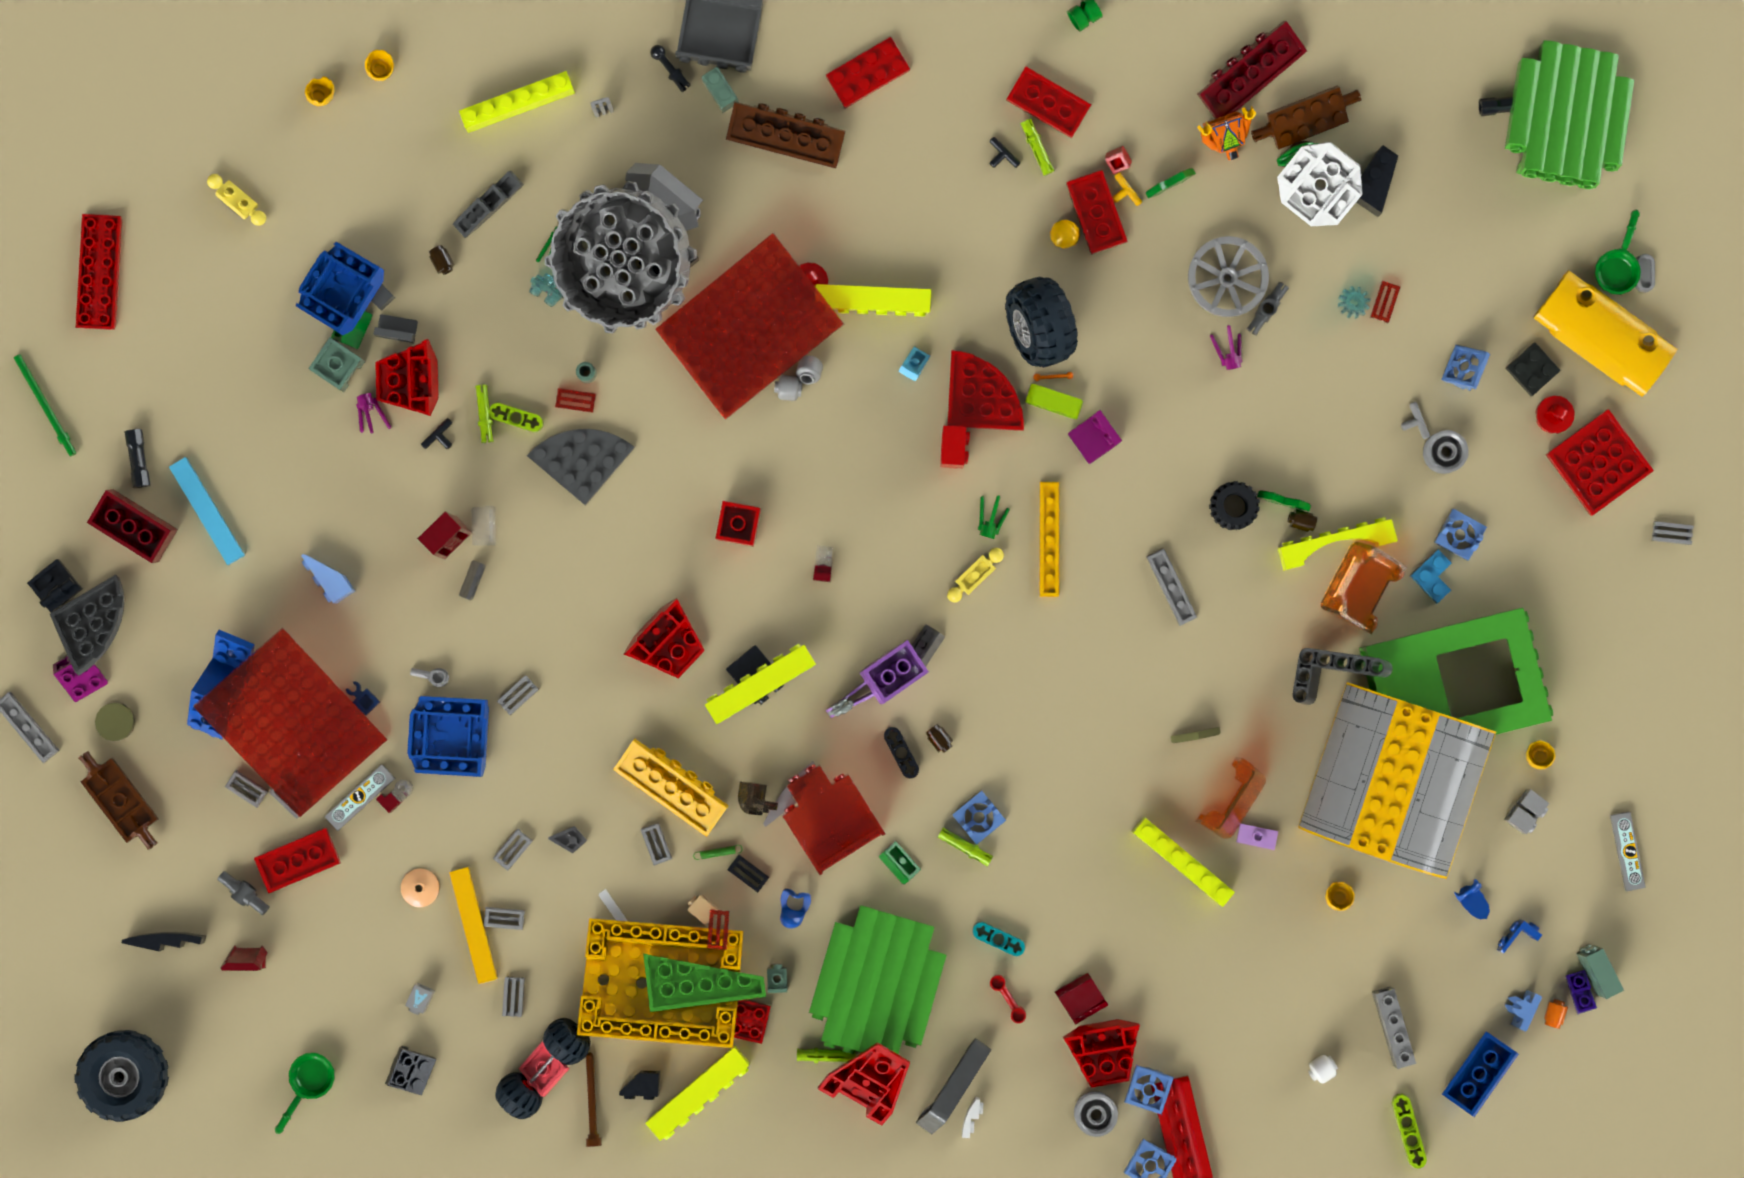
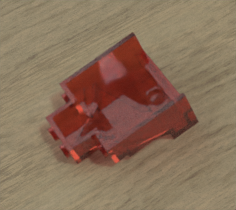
M812 764L805 769V774L800 777L796 774L788 780L789 784H787V787L798 805L795 807L792 804L784 809L783 818L818 874L822 875L823 871L878 836H884L885 831L849 774L844 775L842 773L833 779L834 783H831L820 764L817 766Z

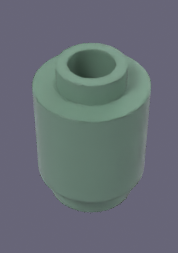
M582 362L576 368V375L582 382L591 383L595 380L597 372L591 363ZM589 370L590 374L585 377L584 372Z

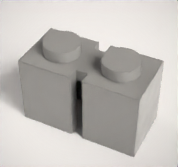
M1526 789L1516 803L1531 813L1532 816L1520 807L1514 806L1504 820L1522 834L1531 833L1537 826L1536 821L1538 817L1542 818L1547 813V806L1550 803L1531 789Z

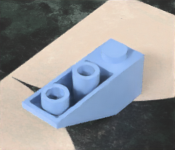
M301 555L304 559L302 564L308 571H312L314 582L318 587L322 586L325 591L323 595L329 603L332 601V603L337 604L355 592V589L344 574L308 555Z

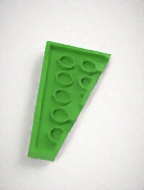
M643 954L650 1012L766 997L764 977Z

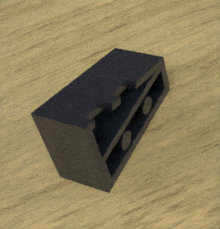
M1384 145L1379 148L1361 174L1363 194L1356 202L1377 217L1383 212L1398 160V155Z

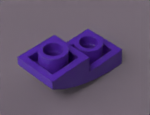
M1585 970L1566 975L1577 1014L1596 1009L1597 1006L1591 993V985Z

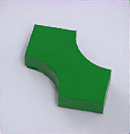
M1193 168L1181 171L1147 190L1146 195L1148 199L1160 195L1166 190L1183 183L1196 173Z

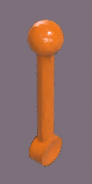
M1067 372L1066 374L1041 376L1040 374H1035L1033 379L1036 382L1041 379H1072L1073 373Z

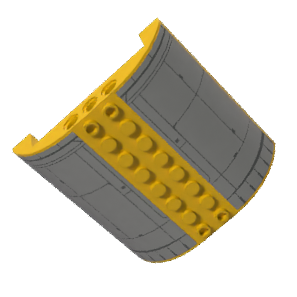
M1347 682L1298 828L1388 862L1447 879L1496 731Z

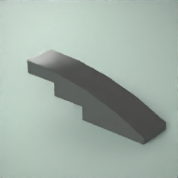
M508 171L453 223L454 227L464 238H467L498 211L524 184L512 171Z

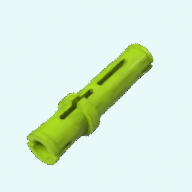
M1032 119L1020 123L1027 137V144H1030L1043 176L1054 172L1055 170L1041 142V135L1037 133Z
M482 384V392L481 385L475 386L481 443L487 442L486 435L488 443L494 442L491 427L493 420H491L489 415L488 386L486 384Z
M944 827L937 837L967 854L968 858H973L987 867L993 858L992 855L981 850L978 845L967 842Z
M797 1048V1061H814V1063H818V1061L847 1062L855 1057V1051L854 1054H850L842 1050Z

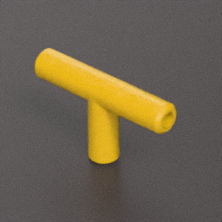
M1117 173L1114 178L1123 189L1112 196L1114 203L1119 202L1128 195L1134 204L1139 206L1142 200L1123 175Z

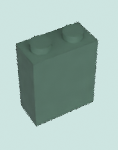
M1591 944L1580 948L1581 952L1576 955L1598 996L1609 999L1624 991L1603 948L1591 946Z

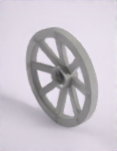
M1232 236L1219 237L1204 244L1194 255L1188 270V284L1195 301L1209 313L1221 317H1235L1252 310L1262 300L1269 282L1268 266L1262 253L1250 242ZM1223 244L1240 246L1230 267L1226 265L1221 248ZM1213 247H1215L1221 271L1200 260ZM1246 249L1254 256L1258 264L1236 271L1235 268ZM1197 265L1218 276V278L1196 284L1195 273ZM1259 269L1261 270L1260 288L1238 280L1240 276ZM1228 275L1230 277V281H1226L1224 279V276ZM1220 284L1212 304L1208 303L1202 297L1199 290ZM1234 285L1257 295L1251 302L1242 307ZM1226 288L1229 290L1236 309L1217 308Z

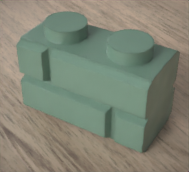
M718 67L702 76L703 83L723 113L732 108L734 102H739Z

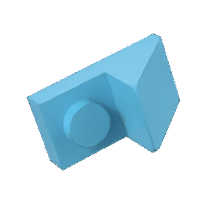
M913 347L898 372L916 381L928 362L930 355Z

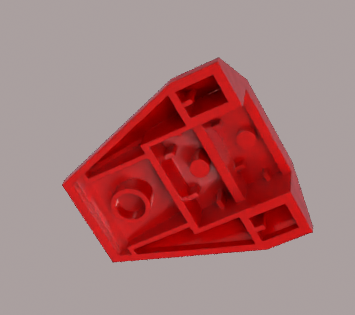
M877 1042L830 1072L820 1083L818 1090L832 1098L838 1093L845 1095L866 1107V1117L882 1126L894 1111L910 1061Z

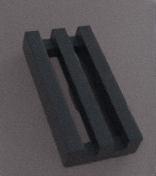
M740 854L727 869L757 893L769 879V876ZM739 860L742 861L744 864H746L748 867H750L764 879L761 881L759 878H757L755 875H753L751 872H749L747 869H745L737 862ZM734 866L756 881L759 886L756 887L733 869Z

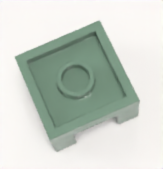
M329 337L308 369L344 393L349 386L347 384L348 380L357 367L361 369L365 361Z

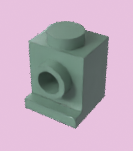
M772 964L771 968H767L768 993L788 991L787 967H783V964ZM778 975L780 976L781 980L779 982H775L773 980V977Z

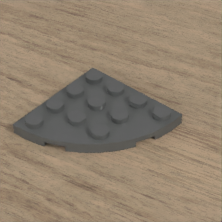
M576 429L562 432L546 439L536 446L527 457L586 506L635 447L626 440L609 432L594 429Z
M117 575L50 613L71 665L78 676L87 671L104 655L119 630L124 612V592L120 578Z

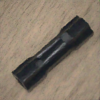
M1513 97L1479 99V114L1481 116H1490L1497 113L1510 112Z
M142 429L126 430L124 433L131 465L133 488L149 487L150 479L145 460Z

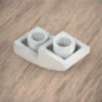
M979 1097L974 1098L966 1112L962 1126V1138H970V1133H974V1121H971V1119H979V1114H983V1102H980Z

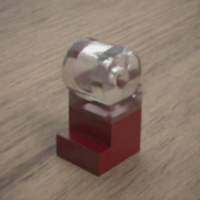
M817 545L813 581H831L833 547Z
M400 780L387 796L380 794L376 800L388 813H392L413 792V785L408 780Z

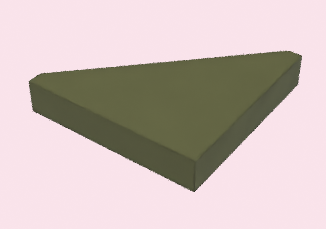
M1220 727L1171 736V742L1179 743L1221 734Z

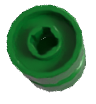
M1083 0L1080 2V6L1076 5L1067 11L1070 21L1079 32L1087 28L1089 22L1094 23L1103 17L1099 6L1094 0Z

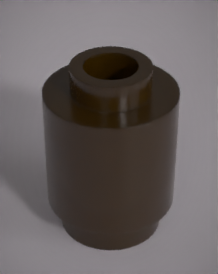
M439 245L429 251V258L438 274L446 275L453 271L452 267L455 264L446 248Z
M1295 509L1294 512L1289 513L1287 522L1290 523L1292 528L1308 532L1314 531L1317 517L1313 516V513Z
M938 724L926 732L927 739L938 753L940 751L945 753L953 747L951 744L953 739Z

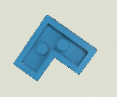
M1438 549L1410 577L1437 604L1451 591L1438 576L1452 563Z

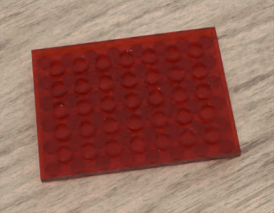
M772 233L655 330L723 418L728 419L841 328L844 322L778 237Z
M283 627L193 705L299 817L306 813L387 741V738Z

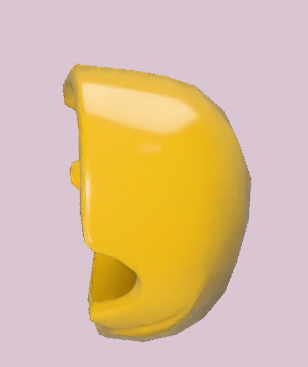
M374 50L365 59L366 73L375 81L388 79L394 71L392 56L384 50Z
M322 76L320 79L313 78L306 85L304 93L309 103L315 106H325L332 101L335 90L332 81Z
M1060 220L1051 228V241L1055 246L1062 249L1072 247L1078 243L1080 229L1072 221Z
M1542 740L1531 743L1525 753L1526 760L1530 766L1540 770L1550 767L1556 757L1555 750L1550 743Z
M1333 882L1327 888L1325 899L1330 908L1344 911L1349 909L1354 903L1355 894L1353 889L1345 882Z

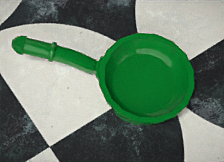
M1637 209L1633 210L1630 214L1631 217L1621 248L1606 252L1599 258L1596 264V280L1603 290L1611 294L1621 295L1628 293L1636 287L1640 280L1641 268L1639 262L1627 250L1634 230H1636L1638 217H1640V212Z
M305 1053L297 1057L291 1064L289 1083L297 1096L286 1112L282 1114L278 1125L275 1126L276 1134H281L284 1131L285 1126L291 1120L292 1114L302 1099H317L326 1095L332 1088L335 1080L334 1068L325 1056L318 1053Z

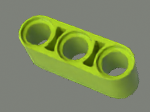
M1031 384L1025 403L1072 419H1078L1083 400Z

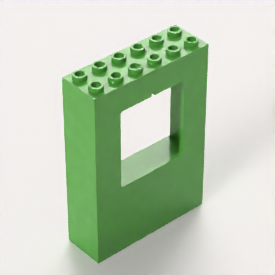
M1524 608L1504 611L1359 648L1361 656L1387 660L1393 666V671L1388 677L1366 675L1370 690L1451 716L1436 658L1437 655L1505 638L1508 643L1513 666L1518 668L1515 674L1522 701L1457 719L1496 731L1497 735L1552 721L1551 716H1553V709L1551 705H1548L1546 698L1549 696L1546 686H1543L1542 682L1544 678L1541 667H1538L1537 660H1539L1538 651L1536 648L1534 649L1532 643L1534 635L1532 630H1529L1527 624L1529 616L1527 611H1524ZM1382 664L1379 666V672L1383 668Z

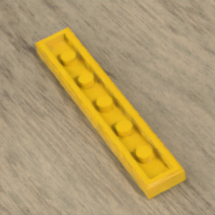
M1040 482L1039 597H1059V482Z
M469 867L451 871L449 874L478 984L496 980L498 977Z

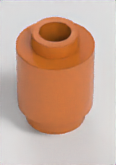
M1554 999L1553 1002L1549 1001L1544 1017L1546 1020L1545 1025L1560 1029L1568 1009L1567 1006H1564V1001Z

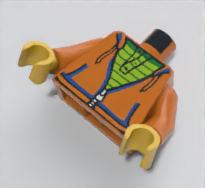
M1251 106L1249 111L1243 107V116L1235 111L1214 120L1206 121L1203 123V128L1199 125L1197 128L1201 132L1202 142L1211 150L1219 153L1226 152L1228 160L1237 159L1239 157L1237 147L1245 144L1251 120L1256 116L1253 106Z

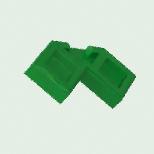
M1260 490L1257 497L1268 502L1293 509L1310 511L1311 505L1300 499L1284 497L1269 491Z

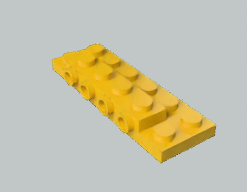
M634 739L613 770L707 837L729 805L714 795L715 791L712 790L713 787L710 783L705 781L702 783L697 779V775L693 771H685L681 768L682 765L679 761L667 758L664 750L653 747L649 749L637 739Z

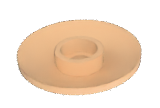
M414 869L407 873L402 880V896L412 906H428L435 901L439 894V881L427 869ZM417 885L422 886L421 892L416 890Z

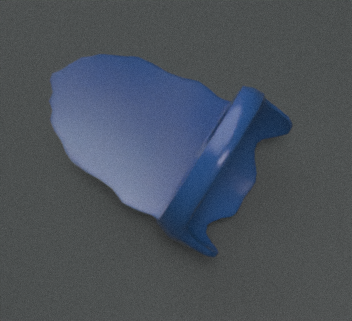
M1474 879L1473 885H1466L1460 889L1459 894L1456 892L1454 894L1472 916L1480 920L1487 919L1490 913L1489 904L1480 891L1482 888L1481 883Z

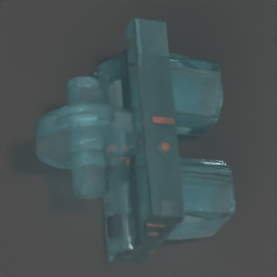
M545 273L543 277L539 274L536 277L533 276L530 281L532 283L529 290L531 294L538 297L542 291L546 292L548 295L544 302L550 307L555 306L559 300L564 298L561 292L558 291L553 275L550 276Z

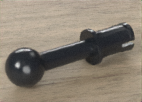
M654 45L650 51L651 57L663 64L670 73L669 80H673L681 92L686 91L687 88L685 86L689 88L691 84L682 75V70L680 68L675 69L667 59L663 46Z

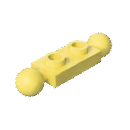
M211 174L207 178L208 186L212 189H218L215 195L244 220L250 215L254 225L261 226L266 222L265 213L260 210L255 211L258 204L230 180L223 184V180L218 174Z
M993 548L990 550L987 559L982 555L955 581L959 586L948 590V599L956 603L962 599L963 592L969 595L996 569L992 564L1003 560V551L1000 548Z

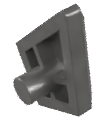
M575 826L548 837L550 841L571 853H574L587 841Z

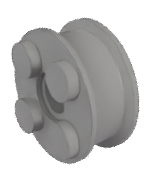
M1450 430L1440 431L1429 437L1425 442L1423 458L1426 465L1434 472L1441 474L1451 473L1460 469L1465 464L1468 458V445L1465 439L1457 432ZM1443 447L1449 449L1450 455L1448 457L1442 455L1441 450Z
M1093 1091L1079 1098L1074 1108V1117L1078 1127L1085 1134L1100 1137L1113 1130L1118 1120V1111L1108 1095ZM1095 1109L1101 1111V1116L1097 1119L1091 1117V1112Z

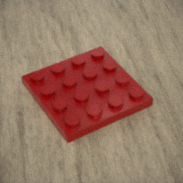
M1609 409L1545 454L1590 516L1596 514L1654 471Z

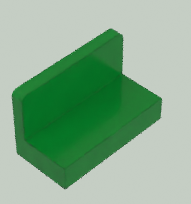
M364 311L352 331L341 335L334 330L331 338L352 348L359 349L373 315Z

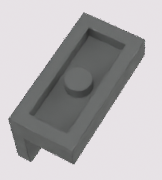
M381 314L378 327L374 329V335L380 338L414 343L418 321Z

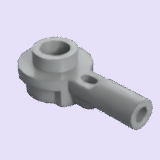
M412 668L410 672L411 676L429 679L432 685L436 687L445 686L449 680L448 672L442 668L434 669L431 672Z

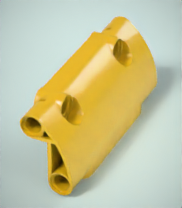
M1569 270L1563 275L1556 289L1533 317L1549 329L1550 334L1614 381L1622 386L1626 385L1641 397L1653 386L1677 352V348L1660 337L1654 329L1592 284L1584 282ZM1584 290H1589L1592 295L1587 298L1583 297L1581 293ZM1647 335L1653 336L1654 340L1652 342H1646L1643 338Z

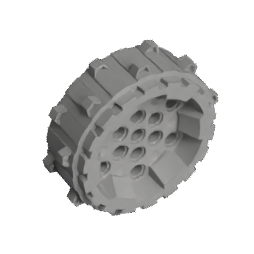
M631 181L626 182L623 188L608 189L603 184L595 186L594 193L589 190L579 195L580 201L574 204L570 210L561 209L557 213L556 218L559 225L552 237L551 254L544 257L545 265L552 269L554 282L558 291L564 297L562 306L567 311L576 310L582 317L591 322L602 324L606 333L613 334L618 327L634 326L636 329H642L647 326V321L652 325L657 324L662 320L661 313L668 309V306L671 304L679 306L685 300L682 289L687 286L689 281L690 261L697 258V250L689 246L685 227L677 217L679 208L675 203L666 205L660 198L648 191H640L637 183ZM609 215H612L614 217V224H611L609 222ZM645 227H647V228L650 229V231H651L650 237L647 236V235H645V233H644V228H645ZM613 234L618 235L619 243L613 240ZM632 240L637 243V249L632 248ZM582 241L587 242V250L582 247ZM600 247L606 250L605 256L601 255ZM618 253H621L623 255V262H620L618 260ZM636 259H638V260L641 261V263H642V267H641V268H638V267L636 266V264H635ZM654 265L659 267V275L654 272ZM605 266L610 268V275L605 273ZM623 272L628 274V281L622 278ZM592 278L597 281V287L592 286ZM627 291L633 294L632 300L627 297Z

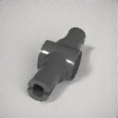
M1278 282L1271 295H1268L1259 305L1255 318L1246 328L1251 332L1255 327L1252 332L1253 335L1257 336L1264 323L1268 322L1277 312L1281 304L1280 300L1289 290V287L1286 285L1281 290L1284 285L1282 282ZM1269 304L1272 307V313H1266L1263 306Z
M223 871L217 880L230 889L231 898L240 905H250L261 915H264L270 908V906L257 897L256 889L244 880L242 882L240 880L237 881L226 871Z

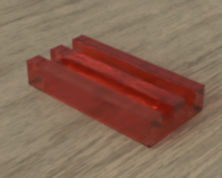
M1385 281L1381 282L1370 318L1389 323L1400 286ZM1385 286H1387V291L1379 315H1377L1376 312ZM1393 288L1395 291L1387 315L1383 317L1391 289Z
M558 388L555 408L589 413L594 412L595 393ZM562 393H563V394H570V395L591 397V401H590V400H583V399H576V398H569V397H562L561 395H562ZM568 401L589 404L590 408L560 404V402Z
M709 910L706 949L727 950L729 911ZM714 915H717L715 945H711ZM721 915H723V916H724L723 939H722V946H719V941H720V927H721Z

